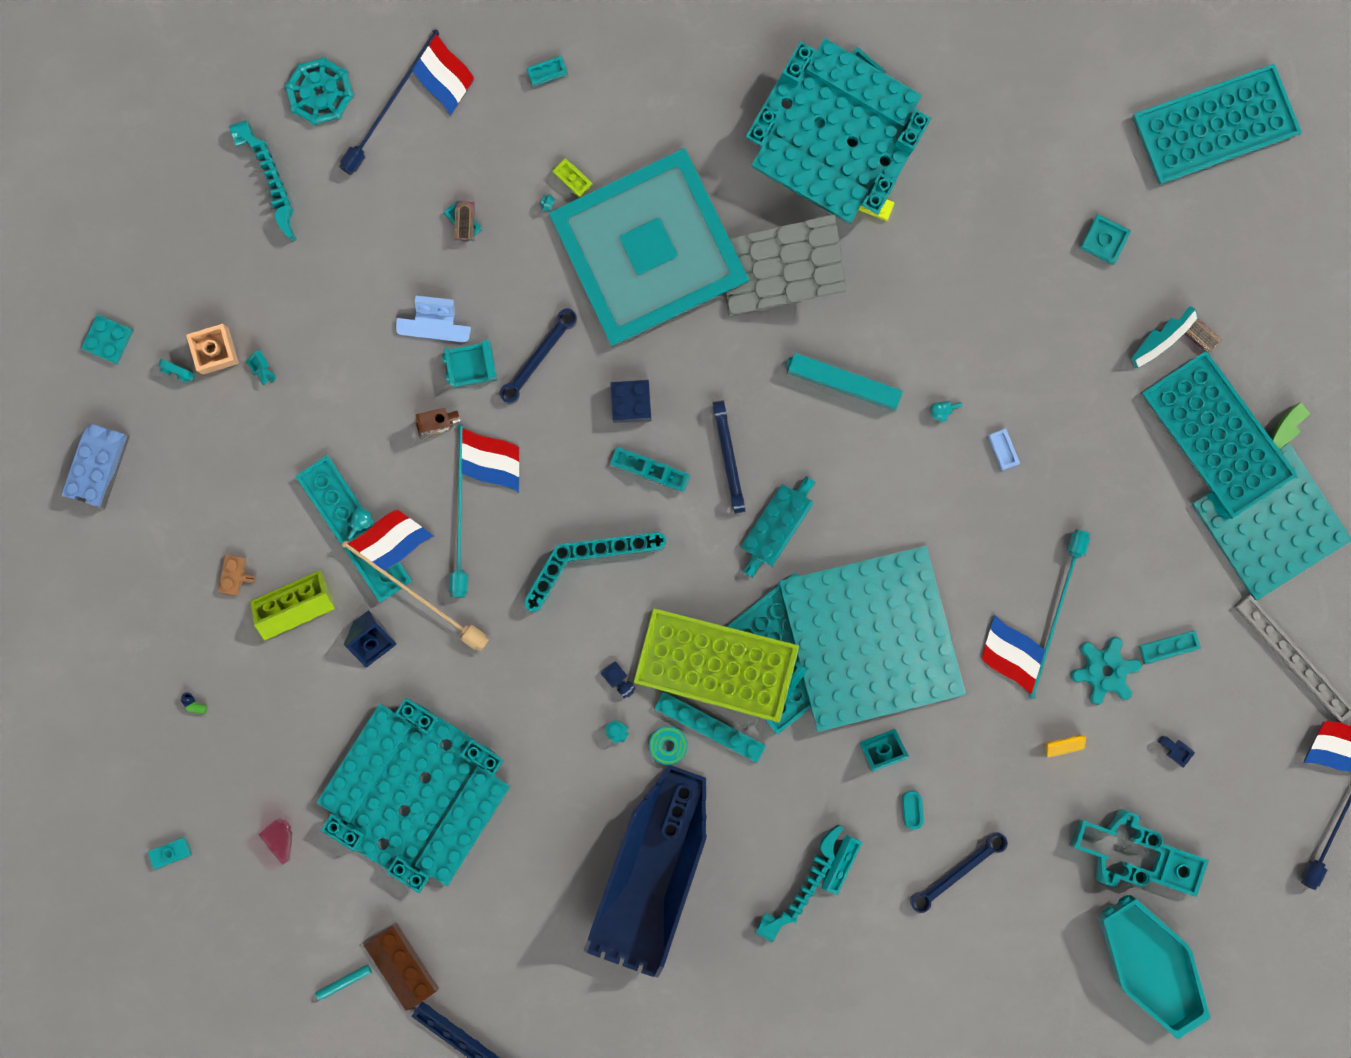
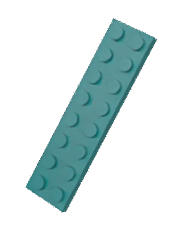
M328 455L295 476L341 545L344 541L349 543L364 534L374 525L373 522L369 528H363L362 531L357 530L352 540L348 538L353 528L349 525L353 513L357 508H363V506ZM344 548L380 603L403 589L348 548ZM400 562L386 570L387 573L405 586L413 582Z

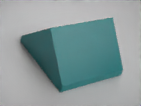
M896 729L859 742L868 767L872 772L909 758Z

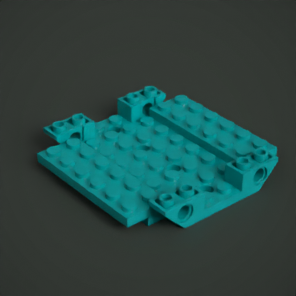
M824 38L817 50L802 41L799 42L745 138L762 147L751 165L753 169L850 225L860 206L876 215L879 214L896 184V179L932 118L915 109L922 97L921 94ZM783 100L789 101L791 108H784L781 102ZM821 119L824 122V127H816L814 120ZM847 139H854L856 146L850 147L847 144ZM880 158L888 159L889 165L882 166Z
M406 697L396 713L380 703L317 801L319 805L333 813L329 816L321 831L353 852L357 850L388 870L387 874L419 894L430 876L448 886L511 787L495 776L504 759L435 713ZM444 739H449L452 743L449 750H444L441 746V742ZM423 772H428L431 776L428 783H424L420 779ZM402 805H407L410 809V813L407 816L400 814L399 809ZM381 838L388 840L389 846L387 849L379 847L378 843Z

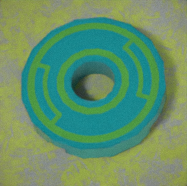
M665 726L658 729L652 735L649 749L652 757L657 762L663 765H673L684 758L687 752V740L679 729ZM666 740H671L674 743L673 750L665 751L663 743Z

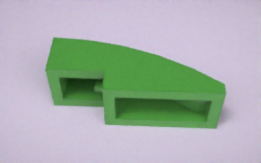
M1301 402L1285 413L1270 435V438L1279 450L1301 432L1297 425L1310 415V412Z

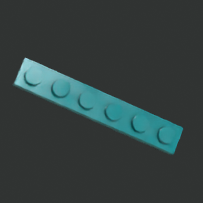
M664 691L655 707L656 710L756 763L766 745Z

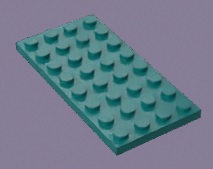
M1275 63L1137 112L1132 116L1159 185L1302 133Z
M1207 350L1141 394L1231 519L1298 476Z

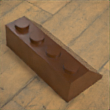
M397 923L364 944L367 952L406 1011L418 1005L439 989Z

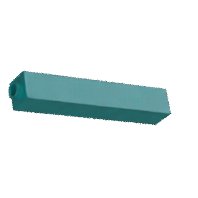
M794 353L793 358L789 357L786 368H789L787 374L892 411H896L903 393L902 390L797 353Z

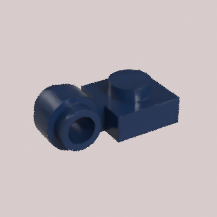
M616 661L600 673L612 688L619 685L620 688L617 691L624 699L634 694L633 691L636 688L629 680L627 682L623 681L628 675Z

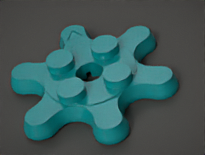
M1119 637L1110 638L1104 650L1096 649L1088 641L1083 642L1080 646V651L1086 657L1087 662L1083 668L1074 669L1071 672V679L1076 683L1085 681L1092 686L1089 699L1094 705L1102 704L1105 694L1110 691L1115 692L1122 700H1128L1132 697V690L1126 684V677L1130 673L1139 672L1142 664L1138 659L1125 660L1121 657L1120 650L1123 642ZM1105 665L1111 667L1110 676H1105L1102 673V668Z

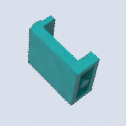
M484 340L481 344L459 348H444L445 353L442 354L443 364L447 365L448 372H445L447 384L450 383L452 388L498 380L490 340Z

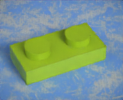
M566 158L552 171L579 198L593 186V183Z

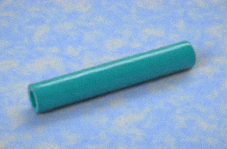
M367 964L315 992L317 999L321 1001L371 974L370 966Z

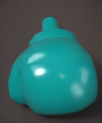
M950 401L933 403L930 406L931 416L934 420H939L940 423L948 420V415L953 413L952 409L962 407V403L952 405Z
M360 507L354 511L351 523L349 524L353 527L348 536L349 539L352 540L357 530L362 531L363 528H369L372 525L373 519L368 510Z

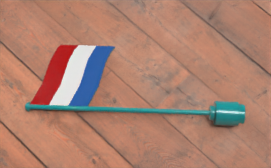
M460 424L457 427L459 429L457 570H453V573L449 574V593H451L453 598H465L466 593H468V574L461 570L462 474L482 482L505 486L519 493L520 448L504 440L478 435L466 430L464 425Z
M1075 529L1074 533L1071 534L1067 551L1070 552L1069 556L1073 558L1045 650L1028 636L1007 626L996 615H994L981 659L993 670L1018 683L1030 693L1029 697L1032 699L1036 698L1035 692L1076 558L1081 559V556H1086L1091 538H1089L1090 533L1083 530Z

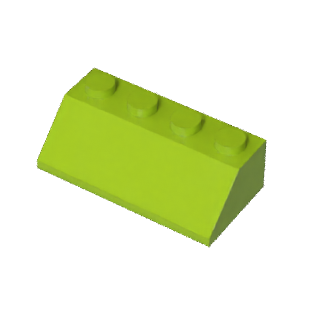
M321 570L250 601L254 626L264 641L335 609L332 594Z

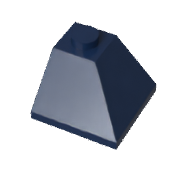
M370 610L353 621L344 642L345 647L366 668L397 645Z

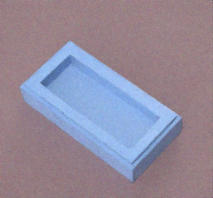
M1006 428L987 436L1001 471L1020 464Z

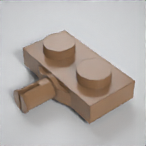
M225 555L218 592L239 596L240 587L244 581L255 583V580L248 579H256L255 575L245 574L246 558Z

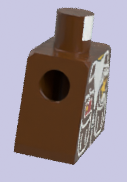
M446 408L415 415V423L420 439L450 430V424L460 422L458 411L447 413ZM440 419V420H442L443 422H442V423H438V422H436V420Z

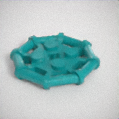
M323 56L320 59L296 64L295 71L287 84H284L290 112L309 121L313 126L335 119L340 120L350 100L354 98L348 77L349 71ZM320 67L319 72L313 71L310 74L307 72L309 69ZM326 68L337 74L334 77L326 74ZM301 74H303L305 78L301 85H295ZM341 80L344 91L338 90L337 83ZM321 87L324 93L316 96L315 90ZM294 92L300 93L301 102L297 103ZM338 98H343L336 109L334 105ZM307 106L308 108L314 110L313 114L311 115L310 113L304 111L303 108ZM324 109L332 111L331 113L319 115V112Z

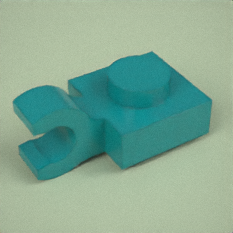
M261 350L254 351L246 359L254 377L259 376L263 386L269 381L273 383L276 380L275 374L267 370L269 364Z

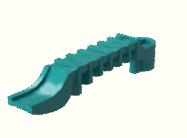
M248 120L229 125L236 147L247 143L254 152L258 151L255 153L257 160L266 159V161L260 162L262 170L270 168V170L264 172L266 179L274 178L268 181V185L271 189L278 187V189L270 191L271 197L274 199L282 197L270 202L272 208L277 209L275 220L283 233L292 242L296 241L290 225V219L294 212L291 206L292 202L287 196L288 192L283 186V180L279 177L280 173L275 167L276 163L271 158L273 156L268 149V144L265 140L261 141L254 137Z
M836 825L821 840L820 850L827 857V860L814 854L812 860L822 865V868L819 869L813 865L811 866L809 871L816 874V877L813 878L807 875L805 881L811 885L808 888L802 884L799 890L805 893L802 897L796 893L793 898L799 902L796 906L790 902L787 906L790 909L789 912L782 911L781 915L777 917L765 913L755 930V934L773 942L782 926L792 922L796 924L799 914H802L804 906H807L809 903V898L814 895L815 889L820 886V881L822 878H825L827 870L832 867V862L835 859L833 847L837 837L844 829L842 826Z

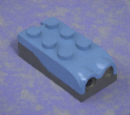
M90 424L85 429L79 442L62 496L105 509L130 437Z

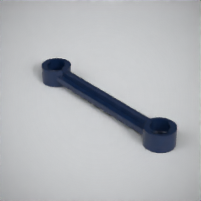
M566 308L559 312L558 323L512 383L505 384L501 388L500 397L505 403L514 404L519 400V391L566 329L575 327L577 316L572 309ZM564 313H572L575 320L574 322L562 324L561 317ZM511 387L515 388L517 396L508 399L504 398L503 393L506 388Z
M724 400L712 402L734 514L743 513L746 510Z
M999 832L989 834L986 844L924 893L917 892L913 894L910 900L912 908L918 913L927 912L931 907V902L992 853L1003 852L1008 845L1007 838ZM1001 836L1002 843L1000 849L995 850L991 847L990 841L992 837ZM916 897H925L926 904L924 909L919 910L915 907L914 900Z

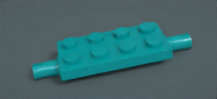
M805 476L797 490H793L784 484L780 486L741 545V548L751 554L752 557L746 568L742 571L746 575L753 578L761 564L764 565L766 563L771 567L774 565L814 504L812 500L807 498L808 493L816 483L814 480Z

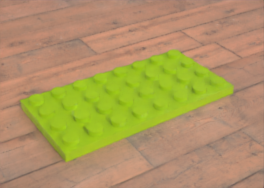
M653 608L634 683L780 723L800 646Z

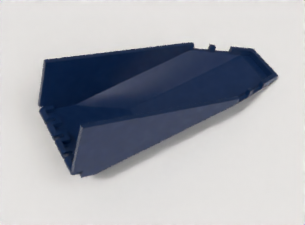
M669 765L656 781V784L644 796V799L636 809L633 810L583 951L599 958L603 951L605 952L604 960L619 964L622 958L624 959L623 967L637 971L639 965L643 966L641 973L651 977H659L665 966L707 839L705 777ZM678 783H686L692 789L693 796L679 835L675 839L670 840L661 833V823L675 786ZM681 788L678 792L679 797L687 796L688 789ZM675 806L672 809V815H679L681 807ZM666 826L665 833L672 834L675 826Z

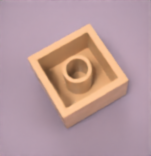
M224 324L186 335L196 371L202 375L239 364L229 328Z

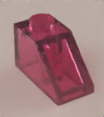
M279 818L258 835L279 862L284 865L290 861L293 833L290 830L292 828L285 819Z

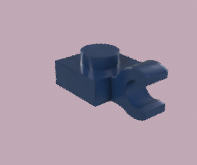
M1162 736L1158 741L1170 750L1166 755L1182 768L1185 767L1195 754L1181 740L1174 743L1167 736Z

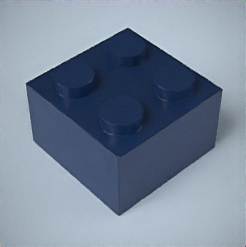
M649 380L611 382L613 423L652 421Z

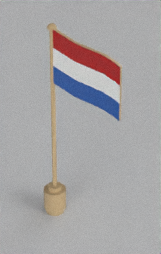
M397 509L390 512L364 534L349 543L348 541L342 543L343 548H348L461 630V641L476 651L477 649L481 652L488 643L487 635L473 625L470 627L466 625L463 628L386 572L387 569L405 559L420 544L435 537Z

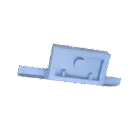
M416 295L415 320L397 318L396 331L400 335L456 342H467L470 338L471 327L454 325V300Z

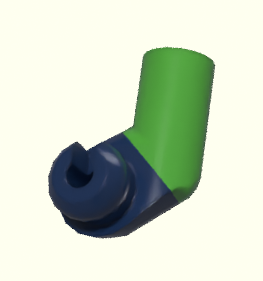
M189 692L182 694L181 702L188 712L206 714L207 705L197 704Z

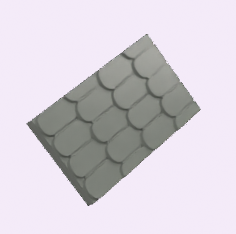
M835 215L730 238L750 281L726 292L729 317L846 292Z

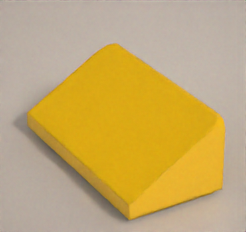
M1077 735L1045 742L1046 756L1052 757L1083 750L1086 744V736Z

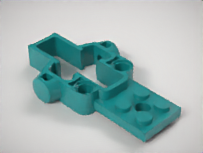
M1120 809L1107 828L1081 819L1078 820V826L1070 846L1097 856L1096 880L1099 883L1116 887L1121 880L1143 887L1149 884L1150 881L1197 897L1209 860L1163 844V838L1160 833L1139 826L1140 816L1138 814ZM1121 823L1135 828L1137 833L1134 837H1130L1129 841L1154 849L1157 852L1152 869L1146 870L1122 861L1121 865L1124 867L1122 874L1106 870L1105 859L1108 860L1109 856L1080 846L1086 826L1115 836L1117 832L1114 831ZM1154 834L1155 842L1150 845L1148 838ZM1182 866L1188 869V873L1184 877H1181L1178 873L1179 868ZM1142 872L1143 878L1137 882L1136 874Z

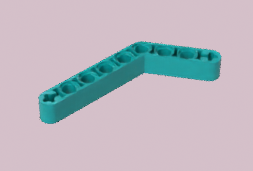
M660 532L557 545L525 599L526 609L531 612H538L542 609L568 562L659 551L665 548L666 537ZM657 536H659L660 540H663L660 546H656V543H651V548H647L646 537H650L649 541H654ZM636 539L644 541V546L641 549H636L633 546ZM622 541L625 543L623 551L615 550L614 545L616 542ZM600 543L606 546V550L602 554L597 553L595 550L596 546ZM579 546L587 548V553L584 556L577 555L576 551ZM565 548L568 551L567 557L559 558L557 555L558 551ZM551 565H556L558 567L557 574L550 575L548 568ZM543 581L547 582L549 586L545 592H541L538 589L539 584ZM536 591L538 594L544 597L543 599L538 597L536 601L539 604L538 607L534 606L531 609V604L529 603V601L535 600L537 595H534V592Z

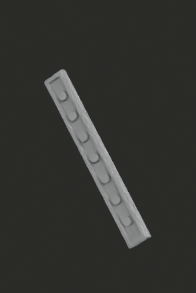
M1250 594L1234 607L1337 722L1342 723L1351 715V705Z

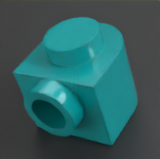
M614 720L607 724L605 732L609 739L618 744L619 741L623 743L628 737L629 733L627 730L629 728L622 722Z

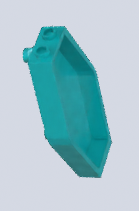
M1125 895L1114 906L1104 908L1102 913L1098 915L1115 980L1119 988L1176 1039L1182 1038L1211 1019L1194 955L1189 945L1132 895Z

